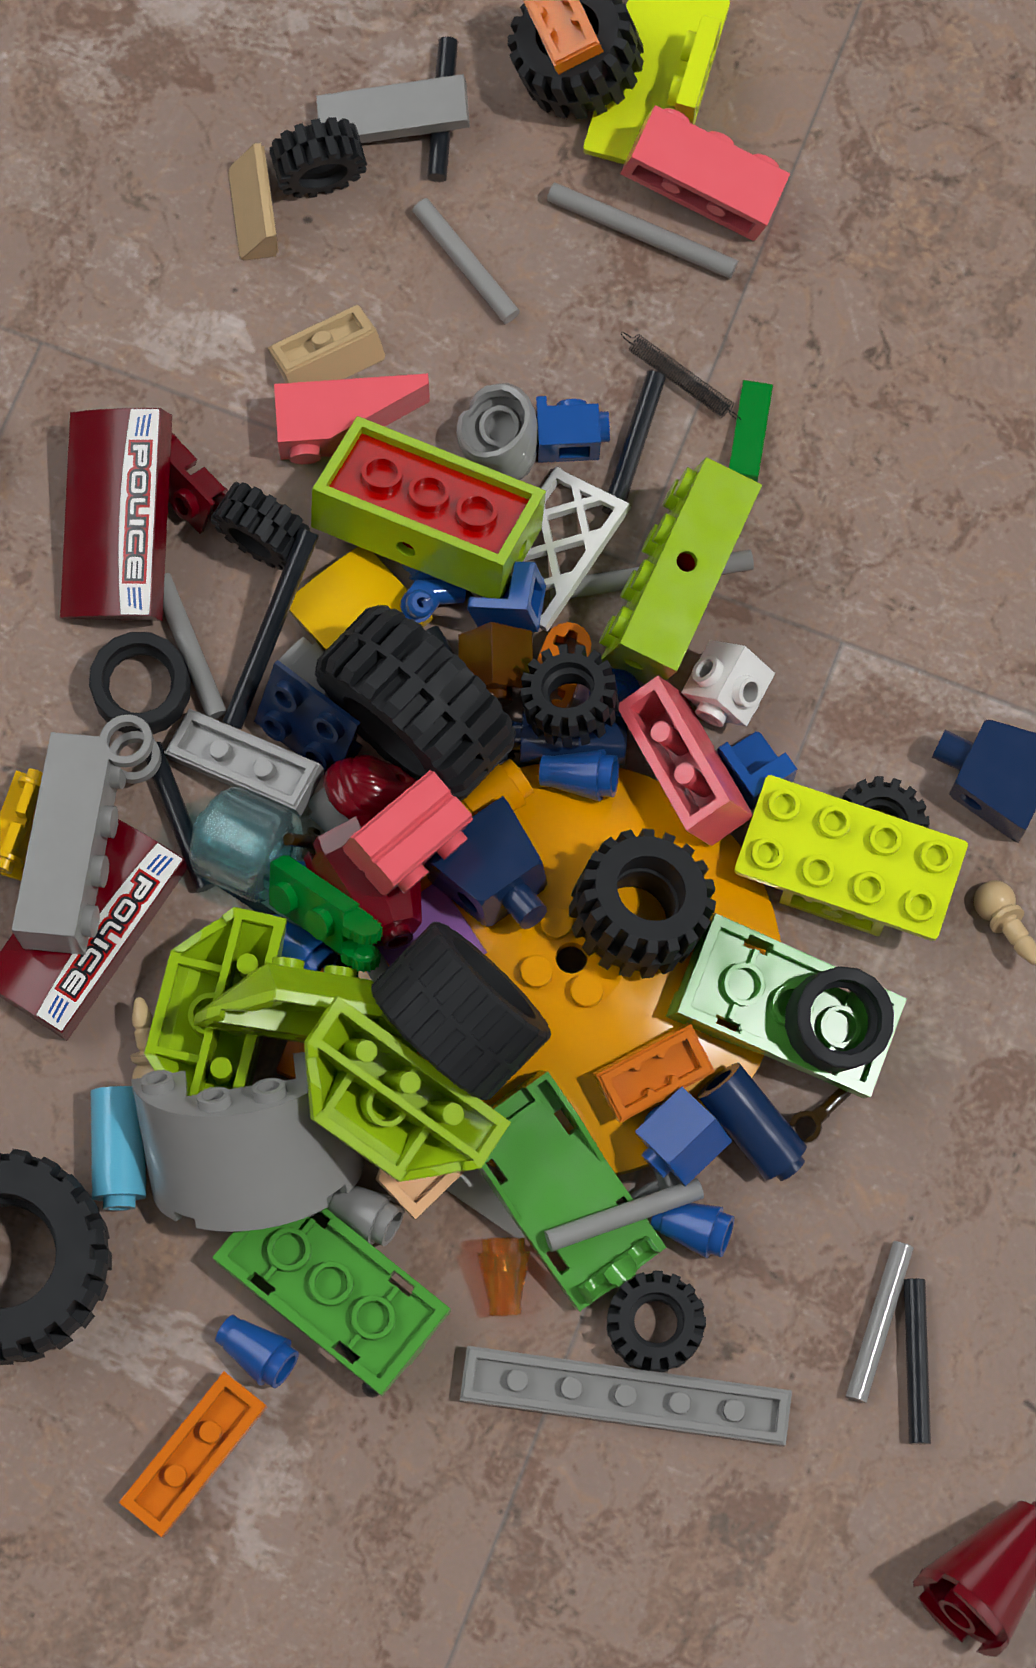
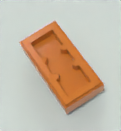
M523 0L558 75L604 52L579 0Z
M686 1023L599 1069L593 1075L616 1120L621 1123L670 1097L681 1086L686 1088L713 1074L715 1070L692 1025Z

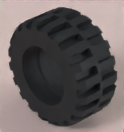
M386 605L366 608L317 659L315 676L317 677L316 681L319 687L325 691L326 697L361 722L357 733L362 739L368 742L387 762L389 761L391 764L399 766L411 777L416 778L417 781L428 771L435 772L450 789L451 794L456 796L459 801L467 798L513 749L516 731L512 726V720L502 710V705L498 699L487 690L484 682L477 675H474L466 667V664L456 654L454 655L448 650L444 643L436 636L429 634L422 625L413 619H408L402 612L396 609H390Z
M12 1149L10 1154L0 1153V1208L7 1206L19 1207L34 1213L42 1219L52 1234L56 1257L52 1273L38 1293L29 1300L14 1307L0 1308V1365H13L15 1360L22 1359L32 1362L44 1358V1352L54 1347L60 1350L72 1342L73 1339L70 1336L80 1326L86 1329L95 1317L92 1311L98 1300L103 1301L108 1289V1285L105 1283L107 1271L112 1270V1253L108 1247L110 1235L106 1222L103 1220L98 1206L83 1185L72 1174L64 1171L58 1163L46 1157L42 1159L33 1157L29 1151Z

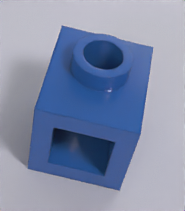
M682 1086L664 1104L653 1108L646 1116L644 1123L635 1130L647 1147L641 1154L645 1161L662 1178L671 1172L685 1186L732 1142L718 1120Z

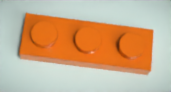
M224 1371L119 1503L160 1537L164 1538L268 1408L267 1405Z

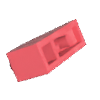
M428 373L274 384L280 459H290L295 464L316 463L321 457L333 456L357 416L379 425L387 426L430 402Z

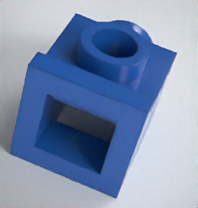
M546 396L536 397L538 463L599 460L601 442H610L609 412H599L598 403L587 404L582 399H565L559 401L554 406H547Z

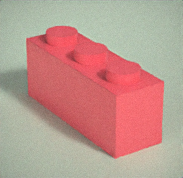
M656 105L644 121L620 172L621 175L752 241H755L768 225L790 176V173L780 169L778 163L772 158L762 154H751L735 146L733 140L725 134L717 131L708 132L690 123L683 113L671 108L662 109Z
M656 676L619 703L618 710L686 831L712 846L752 818L753 813L689 702L680 690L660 676Z

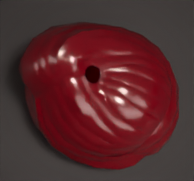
M359 755L353 758L340 759L332 764L326 771L323 786L329 802L346 818L350 820L356 816L369 814L372 819L417 782V779L411 777L399 766L370 755Z

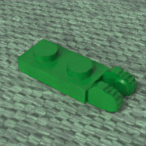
M283 855L270 862V906L308 931L313 937L321 940L341 954V962L347 966H352V969H356L357 972H370L379 967L381 953L380 950L376 949V946H372L374 943L377 944V941H381L382 927L378 920H374L372 915L361 909L358 902L289 855Z

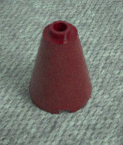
M1018 1501L922 1569L913 1581L914 1587L923 1586L924 1591L918 1599L934 1620L961 1643L968 1635L982 1643L976 1651L982 1655L997 1657L1008 1646L1036 1590V1501L1032 1503Z

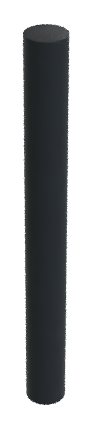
M301 527L299 528L224 716L223 722L239 729H242L318 540L319 535Z

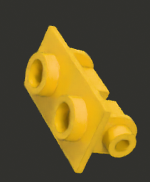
M32 768L28 769L27 774L16 770L0 811V875L18 881L22 880L43 772Z

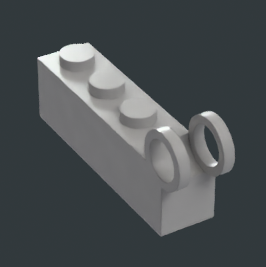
M135 715L117 716L103 727L100 737L51 732L12 925V932L23 949L86 955L89 937L94 938L96 936L100 920L99 907L95 905L98 887H105L109 874V859L107 856H104L108 838L115 837L118 827V809L114 806L117 789H123L126 783L136 784L147 781L156 774L161 764L160 748L153 738L150 727L142 718ZM133 726L142 731H131L122 734L109 747L111 736L121 727ZM143 743L136 753L129 756H119L120 751L128 744ZM152 751L151 760L143 770L127 772L121 769V767H133L142 763Z

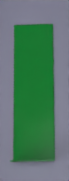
M743 380L738 416L741 420L737 417L729 468L758 482L773 384Z

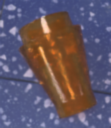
M525 1237L481 1239L482 1252H477L476 1254L488 1299L489 1315H521V1302L530 1251L525 1250Z

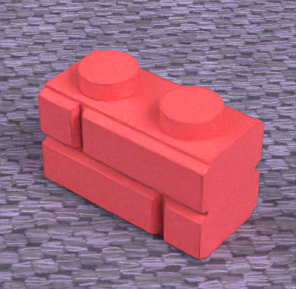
M430 770L353 834L342 848L359 870L365 873L366 878L381 895H388L397 886L405 894L429 873L423 866L426 861L436 853L445 860L468 840L462 831L473 818L472 814L458 798L451 794L450 789L437 774Z

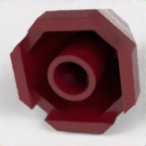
M369 814L356 816L318 836L313 843L316 855L308 851L303 859L309 870L358 902L361 909L372 915L374 920H378L381 923V941H377V944H372L373 946H383L386 950L396 949L409 943L413 939V934L422 923L421 880L405 894L397 886L388 895H381L366 878L365 873L359 870L342 848L353 834L371 820Z

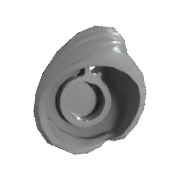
M507 382L484 386L472 398L469 409L459 416L456 430L459 447L466 459L520 480L530 473L538 450V424L535 409L527 394L515 385Z

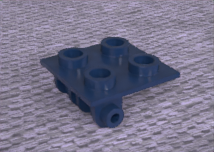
M279 660L274 662L254 722L262 727L263 731L271 739L280 741L296 754L321 764L325 770L324 775L336 761L348 757H356L363 745L356 741L358 737L357 731L361 722Z

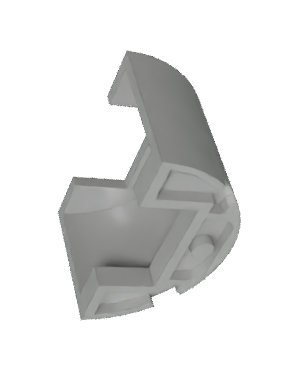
M305 1052L293 1053L296 1079L283 1081L278 1078H267L256 1082L253 1086L234 1089L211 1087L197 1095L188 1096L185 1071L171 1073L166 1070H157L145 1074L142 1078L131 1079L153 1200L162 1213L174 1221L181 1219L182 1215L194 1218L196 1228L204 1230L236 1232L265 1229L291 1223L318 1213L329 1207L328 1196L339 1189L342 1193H348L356 1185L363 1173L365 1158L310 1119Z

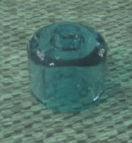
M231 787L223 790L208 803L194 823L193 836L190 843V863L193 871L198 877L256 903L269 899L270 862L283 855H289L294 860H298L301 848L285 845L283 843V836L286 833L303 835L301 819L294 811L241 787Z

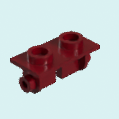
M172 433L168 501L171 503L175 513L180 518L187 520L201 534L206 527L211 512L216 510L228 489L205 467L190 475L187 470L194 467L198 459Z

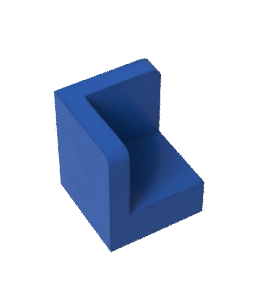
M515 561L511 584L503 598L470 597L467 609L477 627L494 622L531 630L532 632H539L547 585L535 562Z
M754 732L732 747L726 742L717 749V753L750 810L756 807L765 778L768 775L794 782L798 769L786 752L777 757L760 732Z

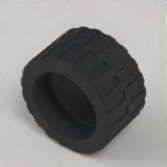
M432 922L371 985L372 995L379 1008L417 1052L441 1074L451 1080L452 1083L480 1100H490L551 1037V1030L546 1020L513 981L475 945L444 923Z

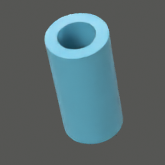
M109 1086L93 1089L90 1091L92 1199L103 1201V1209L108 1211L135 1209L136 1200L146 1198V1158L132 1086Z

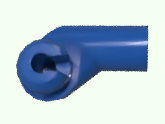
M441 579L416 580L402 597L400 608L408 619H413L417 623L424 622L430 618L439 604L464 603L466 589Z

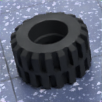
M579 0L604 52L559 75L525 4H522L520 9L523 15L521 17L514 16L510 25L514 34L508 35V47L512 52L509 55L527 92L533 101H537L542 110L549 113L553 109L557 117L567 119L570 113H574L576 119H586L590 111L595 110L597 115L607 112L606 105L612 101L618 105L625 99L623 91L626 88L633 90L638 82L634 73L642 72L644 61L640 54L644 53L639 33L622 0Z
M642 829L638 837L634 835L632 830L620 832L616 840L610 837L601 844L598 851H594L571 893V896L574 898L569 905V917L577 918L571 928L575 938H585L586 941L582 946L588 956H591L593 953L598 954L602 958L598 965L606 970H609L611 965L620 967L619 975L629 978L635 970L640 972L642 979L653 978L658 969L664 975L674 970L678 962L682 964L709 926L711 922L709 919L715 912L716 901L710 899L715 892L713 879H704L709 868L703 859L696 862L691 857L695 852L692 847L687 843L682 848L674 844L676 836L665 832L662 838L655 837L654 829ZM636 887L649 892L662 905L666 919L652 921L636 916L623 904L619 897L618 889Z

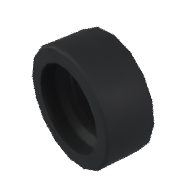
M129 632L113 638L98 651L90 667L89 688L99 714L107 723L120 715H135L142 718L148 724L152 734L167 730L180 719L190 700L191 681L182 654L169 640L152 632ZM137 655L151 656L160 660L168 669L171 677L170 692L166 700L157 708L144 713L130 712L121 708L113 700L109 690L110 677L115 667L123 660ZM125 726L118 729L123 733L131 731L142 732L133 726Z
M838 966L808 976L793 990L786 1005L785 1029L792 1048L803 1061L822 1071L843 1072L871 1063L886 1049L893 1034L894 1010L888 992L875 977L858 968ZM831 988H845L855 993L864 1004L868 1016V1027L864 1040L855 1048L847 1051H835L824 1046L815 1036L810 1022L811 1007L815 999L823 991Z

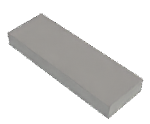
M464 74L316 96L318 119L320 118L321 123H324L328 117H336L337 122L343 118L348 119L350 123L356 125L361 143L470 127L467 82Z
M190 708L164 752L171 761L299 816L302 815L325 773L324 768L317 762Z

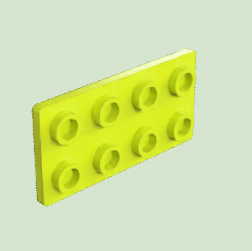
M730 0L627 1L626 7L643 44L644 53L640 54L644 61L642 72L634 73L638 82L633 90L626 88L623 91L625 99L618 105L612 101L606 105L608 111L597 115L594 110L584 142L583 151L585 154L625 164L644 121L655 105L662 109H675L683 113L690 123L695 125L728 14Z
M768 775L765 778L734 872L739 876L783 890L779 903L878 937L886 925L930 941H935L939 936L968 843L965 840Z

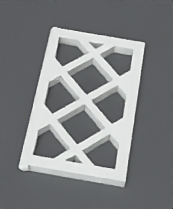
M559 467L554 468L541 489L546 490L545 502L558 483L572 489L574 501L548 509L544 505L542 531L545 544L530 548L523 561L548 555L553 577L546 578L544 581L547 585L546 590L555 588L556 595L544 613L541 614L539 628L547 632L631 509L629 503L563 471ZM604 505L613 510L602 528L590 531L585 512L586 509ZM577 512L582 534L553 542L549 520ZM585 545L586 551L571 572L560 574L556 553ZM471 592L474 596L481 597L480 595Z

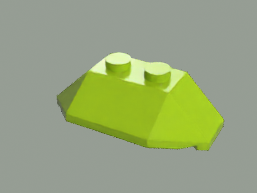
M233 907L224 913L221 918L204 927L170 951L144 1054L154 1071L166 1070L171 1073L185 1071L188 1096L197 1095L211 1087L234 1089L252 1086L264 1037L193 1026L195 1014L252 971L267 963L272 964L273 957L282 956L287 918Z
M273 957L272 964L267 963L252 971L195 1014L193 1026L304 1043L333 998L339 996L417 1053V1050L391 1024L377 1005L371 990V985L374 983L373 980L356 978L357 970L344 966H325L324 972L304 969L305 962L303 960L289 957Z
M339 996L333 998L304 1041L310 1119L396 1181L403 1182L458 1171L480 1169L511 1124L509 1120L479 1098L473 1097L463 1089H460L446 1076L441 1074L431 1063Z

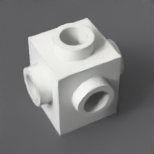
M709 640L700 659L694 665L692 674L681 693L697 707L696 715L705 722L717 727H722L724 723L747 727L775 673L746 646Z

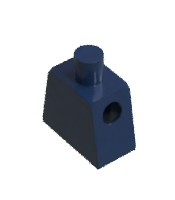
M985 720L973 743L945 729L931 758L960 771L949 795L1008 838L1019 843L1036 811V733L997 721Z
M502 796L472 817L473 820L462 831L468 838L465 843L445 860L436 853L424 863V867L429 872L427 874L429 881L483 926H493L510 914L522 929H529L538 924L547 912V907L537 897V894L542 892L548 884L539 854L508 801Z

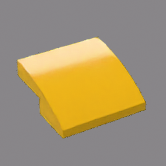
M357 547L297 591L289 612L326 651L366 608L386 605L390 609L402 612L400 608L401 599L408 589L373 552ZM431 615L430 618L419 624L424 628L433 620V616Z

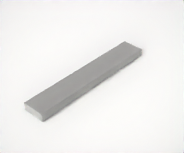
M467 1346L460 1402L784 1447L786 1446L792 1390Z

